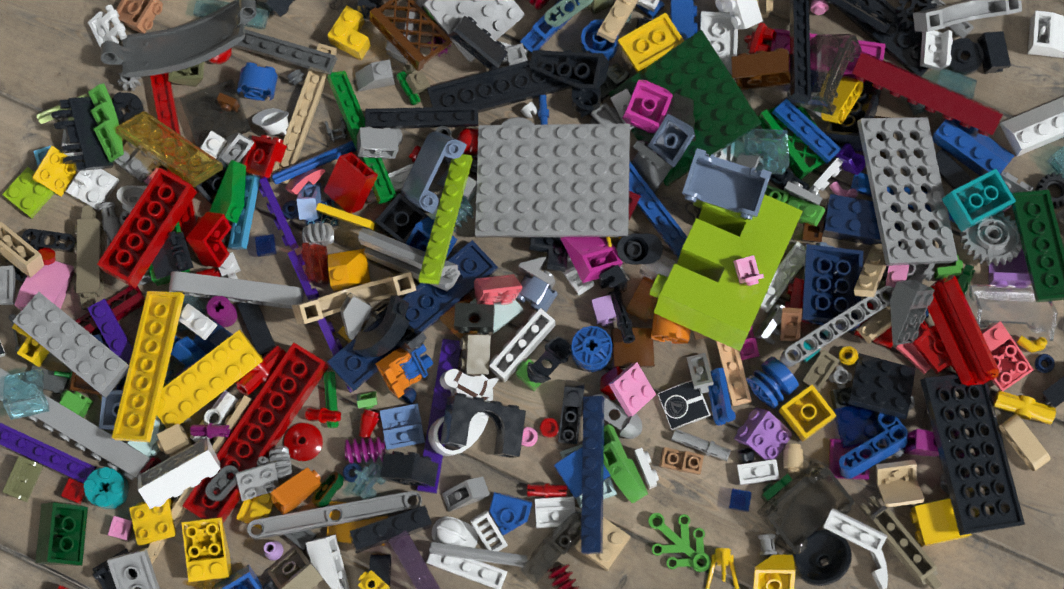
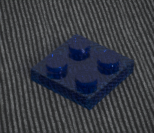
M858 406L833 410L837 415L835 422L843 448L862 445L880 434L873 410Z

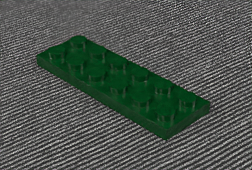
M1038 190L1012 193L1016 200L1012 207L1035 301L1039 303L1064 300V246L1050 191Z

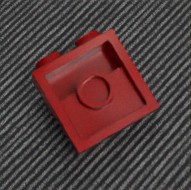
M263 134L260 137L252 135L251 140L254 141V144L245 154L242 164L246 165V173L269 179L275 162H282L287 145L283 144V140L276 137L272 139Z

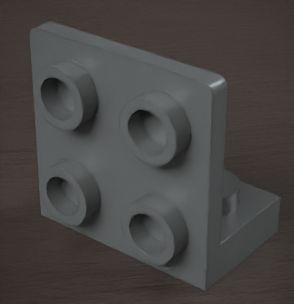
M636 141L633 147L638 152L631 164L653 193H656L672 166L648 146L649 143L647 141Z

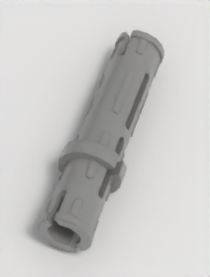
M675 429L672 441L679 442L702 451L709 457L711 455L726 462L731 452L730 449L715 444L714 441L709 442L678 429Z

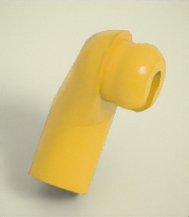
M1021 335L1016 343L1028 352L1033 353L1045 349L1047 340L1044 337H1039L1036 340L1030 341Z

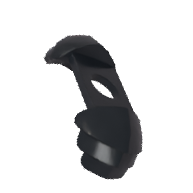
M562 337L552 339L549 343L545 344L546 351L534 364L528 362L527 375L531 382L544 383L551 379L549 376L561 363L568 361L571 355V344ZM542 361H549L552 367L545 368L542 365Z

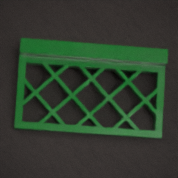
M793 98L788 99L815 124L800 101ZM779 105L761 112L759 115V119L762 122L761 128L797 178L802 179L808 173L826 164L817 154L806 152L807 145L800 138L795 137L794 133L793 136H789L783 132V128L787 126L781 121L775 120L771 115ZM794 142L803 143V151L796 150ZM805 157L815 159L814 165L808 167Z

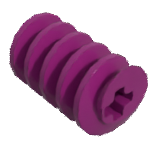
M215 296L208 301L207 312L214 321L222 327L232 326L236 322L237 311L226 297Z
M370 437L368 443H365L364 438H361L360 444L357 443L356 438L353 439L352 444L349 443L348 439L345 440L346 462L348 458L349 462L353 464L356 458L357 462L361 463L363 457L366 463H369L371 457L373 462H377L378 457L383 462V456L386 454L385 439L381 442L380 438L377 437L376 442L373 443Z

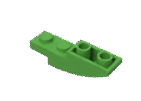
M767 185L765 195L802 210L803 212L798 222L801 224L805 222L817 227L825 212L824 207L793 197L786 191Z
M606 425L604 427V466L622 493L631 503H635L646 496L648 492L633 459L627 458L613 425Z

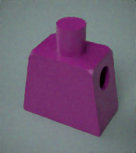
M916 429L907 433V445L903 448L905 449L903 454L939 456L933 431Z

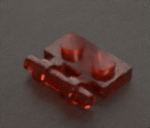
M309 242L302 243L303 250L301 254L305 261L304 273L307 274V280H315V282L325 285L330 284L327 247L319 244L310 245Z

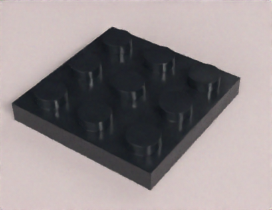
M859 353L848 404L906 419L909 412L916 368Z

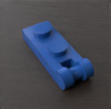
M716 368L710 371L714 385L708 386L714 422L716 425L721 426L726 422L735 420L736 415L731 409L724 368Z

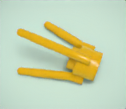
M716 548L715 554L711 556V565L705 589L710 587L716 562L717 566H721L723 582L726 581V566L730 564L734 588L739 589L734 566V555H731V549Z

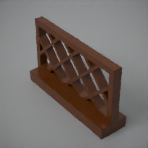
M389 0L378 9L376 7L372 9L369 21L417 71L424 68L425 63L452 44V40L414 0H406L408 7L397 6L398 0ZM386 9L394 10V17L385 16L382 12ZM396 10L407 11V18L396 17ZM409 11L417 12L420 15V19H409ZM395 22L406 23V30L397 29ZM408 23L419 24V31L408 30ZM421 25H430L432 32L421 31ZM407 35H418V43L410 42L407 39ZM421 36L432 37L431 44L420 43ZM434 37H440L445 41L442 45L433 44ZM420 47L431 48V53L424 57L420 53Z

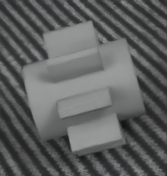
M123 72L118 73L121 77L118 83L123 85L125 91L128 89L135 91L137 86H141L138 81L142 78L141 76L125 77Z

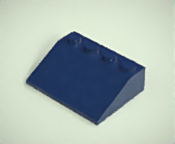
M806 244L802 302L803 321L823 326L861 301V296H855L854 288L863 268V251ZM851 312V317L854 320H858V316ZM835 322L836 328L842 329V325ZM860 324L852 328L850 331H854L856 328L860 326Z

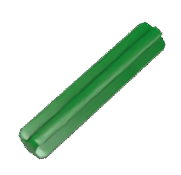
M328 371L324 373L326 408L338 411L335 372ZM327 421L328 428L333 429L339 426L338 421Z

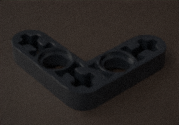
M28 229L22 235V239L29 245L28 237H31L32 234L36 237L31 240V246L37 251L42 248H48L54 251L73 252L74 245L77 244V239L67 233ZM49 236H54L55 238L52 245H46L45 243L46 238ZM70 239L73 242L72 244H69L67 247L64 243H60V240L62 242H68ZM15 266V278L20 283H24L27 275L22 278L20 273L23 272Z

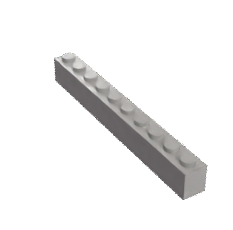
M0 368V400L5 403L6 400L12 402V408L19 412L25 410L28 412L27 417L35 422L38 419L45 422L43 424L45 428L52 432L54 429L60 432L58 436L68 442L70 439L76 441L75 446L83 451L88 448L92 451L91 456L100 461L102 458L109 461L107 465L116 471L118 468H121L125 471L123 475L129 479H138V475L142 474L140 471L151 460L149 457L120 440H114L111 434L99 429L96 425Z

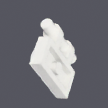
M112 5L105 7L107 14L105 12H98L88 22L100 48L101 44L105 41H113L119 44L116 37L118 35L121 40L127 37L125 26L121 24L118 18L119 14Z

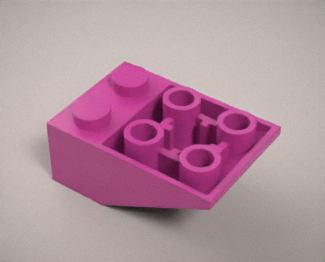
M560 237L582 283L599 279L600 274L616 265L620 267L623 263L618 256L615 246L612 244V247H608L605 237Z

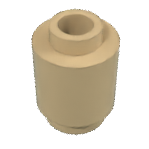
M800 444L785 445L783 463L784 469L788 470V473L796 474L804 469L803 449H801Z

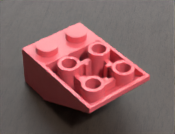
M514 274L477 278L474 281L476 303L494 305V303L501 302V305L512 304L522 290V285Z
M1001 321L992 323L981 331L999 368L998 377L991 381L1001 392L1034 370Z

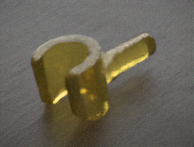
M204 580V583L187 581L186 584L202 589H214L216 582L212 580Z

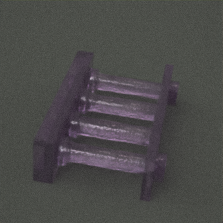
M407 531L389 540L416 589H441Z

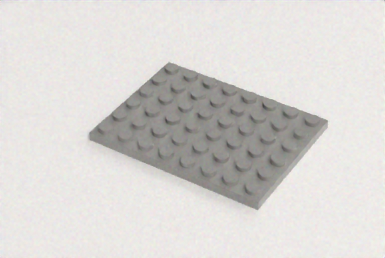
M630 124L479 125L475 236H628Z

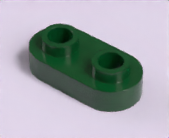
M337 471L330 473L314 493L312 503L318 508L327 506L334 494L343 486V476Z

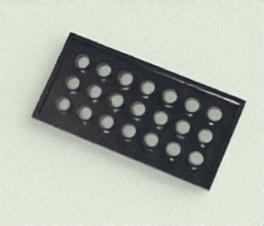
M958 374L921 379L920 382L960 536L1025 525L988 383L967 386L961 383ZM970 390L974 392V397L971 395ZM955 391L959 393L960 398H957ZM940 393L944 395L945 400L941 398ZM975 408L978 409L979 416L976 414ZM960 410L964 412V418L962 417ZM945 412L949 414L950 419H947ZM980 427L983 428L984 435L981 433ZM965 429L969 431V437L966 435ZM950 431L954 433V439L951 437ZM985 446L988 447L989 454L986 452ZM970 448L974 450V456L971 454ZM955 450L959 452V458L956 456ZM990 466H993L994 473H992ZM975 468H978L980 475H977ZM960 469L963 470L965 474L964 478L961 476ZM996 485L999 487V493L996 491ZM981 487L984 489L985 495L981 493ZM965 489L969 491L970 497L966 495ZM1001 505L1004 506L1005 512L1001 510ZM986 507L989 508L990 514H987ZM971 509H973L975 517L971 515Z

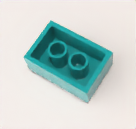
M997 169L951 191L942 198L943 203L961 232L1007 209L1016 202Z

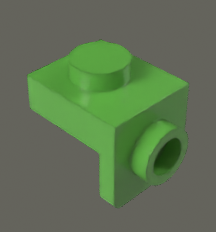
M958 254V261L951 263L952 266L939 267L934 271L935 280L943 279L948 275L958 277L961 274L963 262L959 260Z

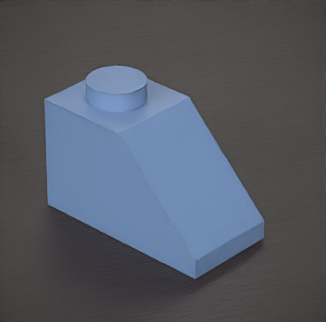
M306 183L297 196L299 220L314 221L319 218L320 212L316 208L318 203H321V183H315V185Z

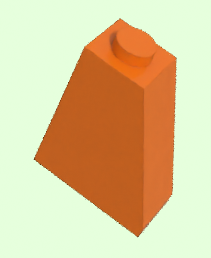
M308 467L271 492L272 504L282 515L290 513L320 487L321 477L315 470L311 471Z

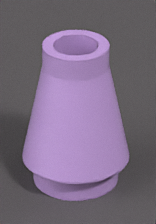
M270 541L264 545V555L269 560H277L282 556L283 546L280 542ZM274 546L273 551L270 552L269 548Z

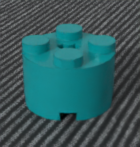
M103 467L93 471L84 482L86 497L92 504L103 509H116L127 500L129 483L121 473L114 469ZM108 485L109 491L105 492V487Z

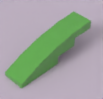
M103 83L97 85L88 93L95 106L91 112L98 124L94 131L109 161L113 162L124 155L122 135L112 100Z

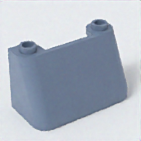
M431 132L426 137L402 187L401 194L414 205L434 214L439 201L436 194L428 190L444 156L453 159L459 158L467 144L440 132Z
M697 148L682 194L685 195L686 200L692 202L700 200L740 213V217L752 220V217L757 218L772 172L764 169L755 172L756 168L742 166L717 158L712 154L709 157L706 151Z

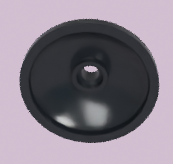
M818 530L807 534L797 543L792 554L795 572L798 577L804 582L815 586L829 585L841 579L848 571L852 561V551L847 540L829 530Z

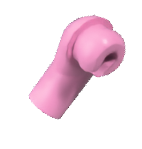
M837 181L829 186L835 195L856 198L858 195L857 191L853 188L843 190Z

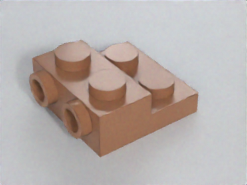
M121 0L116 10L122 24L129 26L134 31L145 34L147 30L152 28L156 15L162 12L163 3L160 0Z

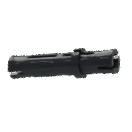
M614 291L610 296L618 321L617 327L621 331L623 342L632 343L635 340L632 321L628 318L621 292Z

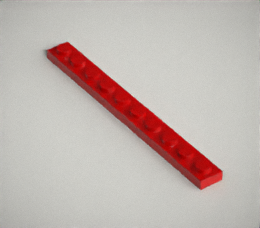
M169 73L150 75L167 172L190 184L187 179L189 175L172 84L168 81ZM193 199L179 220L181 232L184 233L185 239L197 222Z

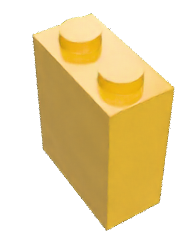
M951 499L917 505L911 508L910 519L916 525L915 537L917 543L921 544V547L967 538L972 535L960 536Z

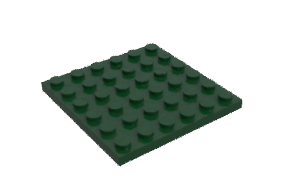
M702 30L608 93L610 97H613L628 89L630 95H632L637 81L647 80L667 89L673 94L665 117L667 114H670L692 126L695 136L677 165L670 169L663 180L667 187L689 173L697 148L706 151L709 157H711V154L716 155L762 124ZM637 127L631 130L638 141L650 143L655 133H648Z

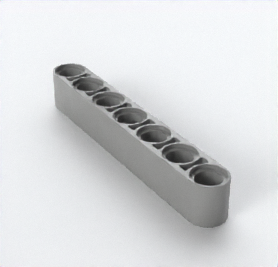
M177 271L171 272L169 292H182L186 296L210 299L215 296H223L233 302L293 309L292 305L303 302L304 289L300 287Z
M885 286L879 289L874 297L865 298L789 346L781 353V362L786 367L796 365L890 305V298L894 288ZM882 293H886L889 300H885ZM867 303H871L873 305V310H870L867 307ZM851 312L858 316V320H854L851 317ZM835 322L842 325V330L836 328ZM820 332L826 335V340H822L820 338ZM807 342L811 346V350H806L803 343ZM788 352H791V353L794 354V356H795V360H794V361H792V360H790V359L788 358V356H787V353H788Z

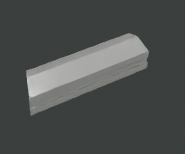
M365 227L359 231L358 239L361 245L367 247L365 248V255L368 259L402 273L411 272L412 277L419 279L426 252ZM445 260L439 285H431L448 291L454 286L460 276L458 266Z

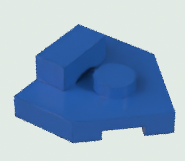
M494 492L489 512L503 536L528 521L533 502L509 494Z

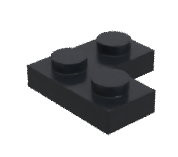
M530 237L529 250L547 253L546 269L566 271L568 252L560 237Z

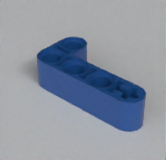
M884 413L878 415L880 434L840 458L839 469L842 477L846 479L854 478L906 447L907 430L897 417ZM889 421V422H891V423H890V424H884L883 422ZM895 436H902V438L897 439ZM883 445L885 448H878V446ZM867 455V456H869V457H868V458H862L861 456Z

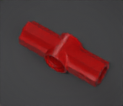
M278 345L274 346L262 357L263 362L236 382V388L239 392L248 396L261 383L266 382L285 356L286 352Z

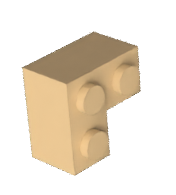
M179 424L157 434L159 440L156 442L159 449L170 457L193 445L187 431Z

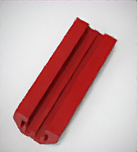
M948 275L930 286V288L934 289L933 301L927 309L961 383L967 386L980 385L997 378L999 368L956 276Z

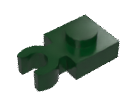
M968 264L965 265L963 274L957 280L964 296H966L971 285L970 281L975 274L974 266Z
M788 473L774 485L769 483L762 489L764 493L761 498L765 503L793 480Z

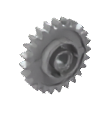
M1001 212L999 215L995 214L961 232L960 236L962 238L960 242L964 243L963 249H968L967 255L973 254V260L979 258L980 264L986 261L988 266L991 262L995 266H998L999 262L1005 265L1007 260L1012 262L1013 257L1016 258L1021 251L1022 244L1018 228L1015 226L1016 220L1010 221V215L1004 217V212Z

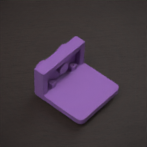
M1021 249L1016 258L1013 257L1012 262L1007 260L1005 265L999 262L998 266H995L991 262L988 266V284L990 286L998 288L1007 286L1026 288L1031 284L1023 249Z
M756 407L750 412L749 418L744 425L738 429L734 439L741 444L751 447L765 461L777 458L792 437V432L768 410Z

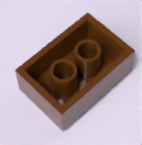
M777 48L770 52L757 51L755 54L740 53L737 56L731 57L732 77L741 90L790 84V53L788 49Z

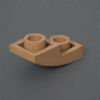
M663 447L659 467L700 475L704 455Z

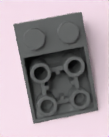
M916 280L897 281L890 298L894 345L913 343L917 339L920 324L926 318L925 312L927 307L933 301L934 289Z

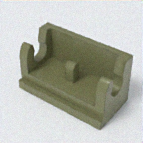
M18 456L2 492L28 502L44 466Z

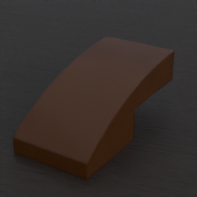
M824 214L817 227L803 222L802 240L822 242Z

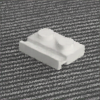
M574 497L535 499L537 529L576 526Z

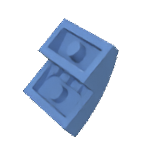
M418 403L380 410L386 450L425 443Z

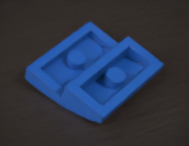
M583 447L554 465L575 499L582 495ZM605 466L603 481L611 476Z

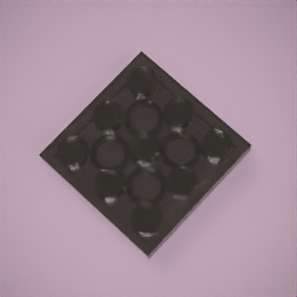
M233 79L180 98L198 150L211 130L225 139L227 136L238 132L244 134L251 131ZM219 93L237 99L240 105L238 111L231 110L228 112L222 109L217 101Z

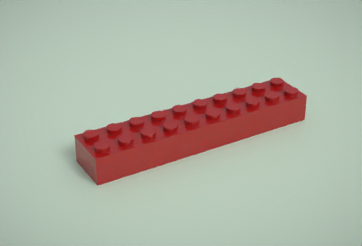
M293 342L217 454L220 462L219 472L225 466H234L239 472L258 467L257 461L259 457H269L270 449L275 448L329 368L325 361ZM230 473L228 475V480H232L234 478L233 473ZM216 475L212 477L207 476L195 486L182 506L203 520L222 517L224 523L241 498L238 483L223 500L213 501L207 497L206 487ZM220 488L214 490V494L218 495Z

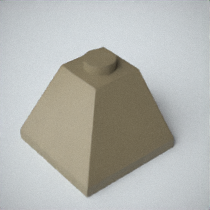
M298 546L267 570V573L278 589H312L323 580V577Z

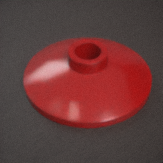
M299 423L292 426L286 433L284 446L289 449L291 458L305 462L314 459L320 453L323 446V437L314 425ZM301 438L306 439V442L304 444L299 443V440Z

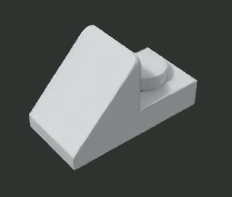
M211 130L192 163L200 166L216 160L227 140Z

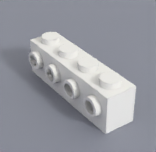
M541 308L537 313L534 312L529 317V322L525 326H521L517 330L512 341L509 340L503 346V351L499 355H495L490 361V371L504 383L516 371L518 365L526 360L555 327V320Z

